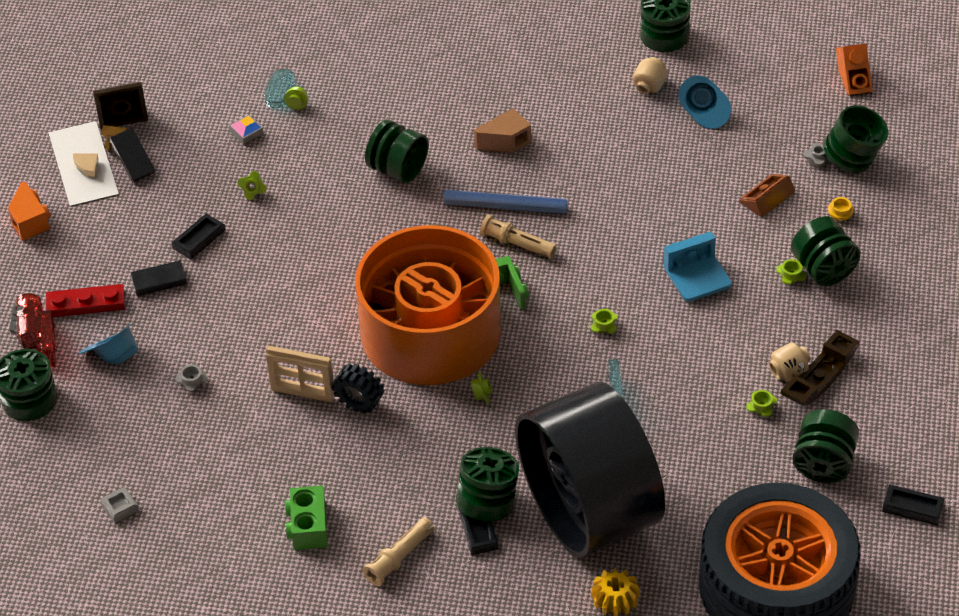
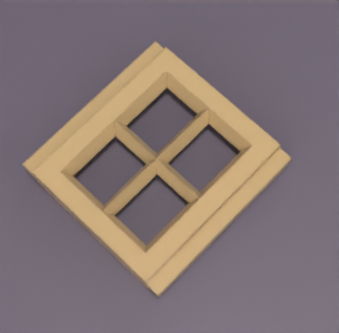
M267 346L266 359L272 391L334 403L335 396L333 393L335 391L331 388L334 377L330 357ZM278 362L297 365L298 369L278 366ZM302 366L322 370V374L303 371ZM280 375L299 378V382L280 379ZM304 380L323 383L324 387L305 384Z

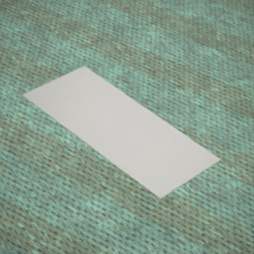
M96 121L48 132L70 206L119 194ZM73 153H98L99 162L96 177L86 176L84 172L75 167Z

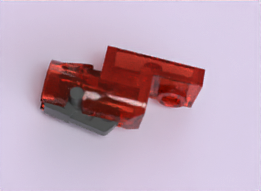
M26 293L17 296L12 310L9 326L10 333L17 336L23 349H37V351L47 357L50 367H56L55 324L51 310H43L41 297L36 294Z

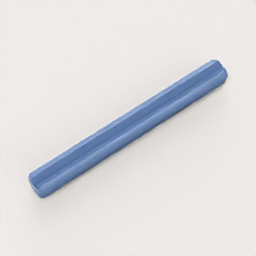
M445 190L443 195L445 205L566 214L568 210V200L562 198Z

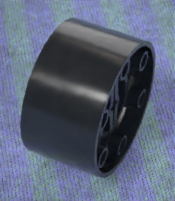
M595 382L518 416L515 424V439L526 481L546 523L559 542L570 553L577 557H584L655 525L663 519L665 514V493L655 455L633 411L621 395L610 385L604 382Z

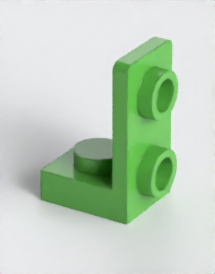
M510 256L496 259L500 283L509 282L520 310L526 309V299L529 298L527 285L525 283L522 284L520 281L521 274L518 265H513Z

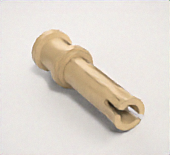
M491 214L484 218L480 228L481 236H491L498 239L501 244L512 243L548 259H552L557 250V244L518 230L513 223H504L496 220Z
M422 517L392 547L382 549L377 559L362 568L366 579L377 587L381 586L384 583V578L392 571H397L400 568L401 561L435 530L434 526L428 528L433 523L428 518Z

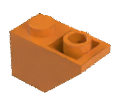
M867 44L836 48L838 70L847 94L873 92Z
M26 181L20 183L8 207L13 228L21 240L24 241L49 230L48 219L51 218L47 206L40 204L37 191L35 189L31 190Z

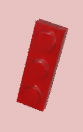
M123 284L46 292L47 318L125 310V290Z

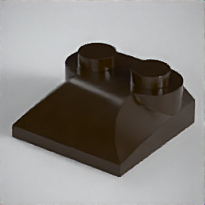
M133 82L93 91L100 130L103 129V125L117 127L149 121L142 82Z

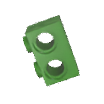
M323 485L290 488V500H285L286 517L291 516V522H286L287 539L293 540L294 550L328 547Z

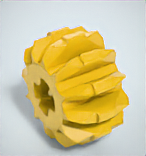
M615 567L612 573L603 569L601 577L595 576L591 588V597L594 600L595 608H602L604 616L609 612H613L614 616H618L619 612H623L628 616L630 608H636L638 604L640 588L637 585L636 577L629 576L627 569L622 573H619Z

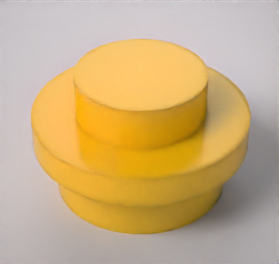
M845 197L833 199L828 206V214L840 221L851 218L854 212L851 201Z

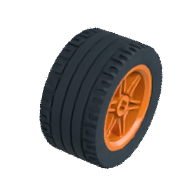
M771 482L753 485L735 492L714 509L703 530L699 590L706 612L710 616H849L854 603L861 556L859 536L856 534V528L841 507L827 496L811 488L792 483Z

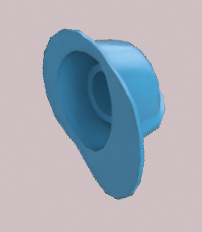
M696 75L689 77L682 83L678 94L679 101L698 124L709 129L720 128L726 124L731 115V104L727 96L713 81L705 76Z
M131 323L119 333L84 348L78 354L93 349L105 362L120 364L126 361L138 351V346L129 328L134 323Z

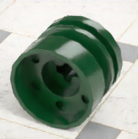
M642 0L640 39L643 44L651 50L659 52H672L686 45L690 35V0Z
M858 105L846 107L840 113L834 127L831 128L823 144L825 155L831 163L846 172H863L870 167L877 156V152L881 150L889 134L888 126L884 119L872 109Z
M386 119L380 122L369 138L365 151V163L373 170H378V172L384 174L388 173L391 178L403 183H409L417 177L424 166L429 150V140L422 133L412 129L406 130L403 125Z
M829 216L818 217L808 222L796 233L791 242V252L794 257L806 268L814 281L821 286H831L842 281L851 274L860 261L861 251L859 247L845 234L836 220Z
M34 349L15 350L0 359V400L3 410L9 417L20 421L36 420L47 415L55 407L58 398L47 357Z
M822 409L808 413L802 420L799 439L796 442V449L793 453V465L796 470L806 478L818 482L836 483L844 480L850 473L853 453L857 447L859 439L858 426L851 418L838 411Z
M479 447L468 451L462 457L460 464L459 483L456 494L458 508L466 516L485 522L498 521L507 517L512 512L519 474L517 460L510 453L493 447Z

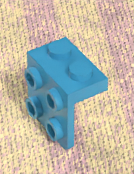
M712 231L664 247L663 268L686 302L731 288L730 278L715 257L716 237Z

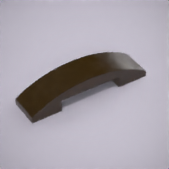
M836 330L823 344L821 354L809 365L808 371L802 373L799 377L794 375L781 389L780 394L802 406L812 403L841 374L859 347L860 341Z

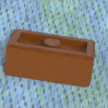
M771 174L742 196L739 201L752 212L763 217L795 192V188L790 176Z

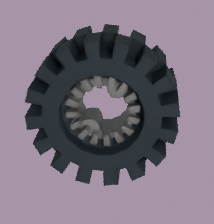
M348 364L342 368L333 381V386L331 387L335 391L333 394L335 397H340L338 401L340 403L345 402V407L348 409L353 407L355 412H358L360 409L361 413H366V411L370 413L385 392L383 389L384 384L380 383L381 379L379 377H374L375 373L373 371L367 372L366 367L360 368L359 364H354V366Z

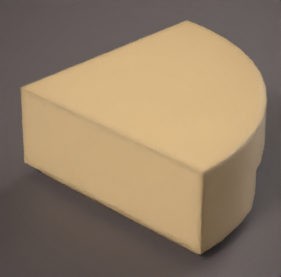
M73 153L75 167L84 172L86 176L96 177L99 162L98 153Z

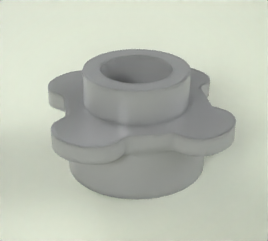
M813 143L809 150L803 152V157L808 159V163L813 167H823L828 162L821 143Z
M194 364L184 366L180 374L176 376V382L183 384L189 392L195 391L201 383L208 381L207 374L202 373L201 368Z

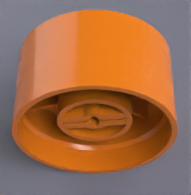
M421 225L405 228L385 236L376 242L362 257L355 276L360 337L367 357L379 370L403 382L417 385H439L465 378L479 370L490 360L501 338L500 278L496 259L485 244L459 229L438 225ZM377 304H380L383 310L373 309Z

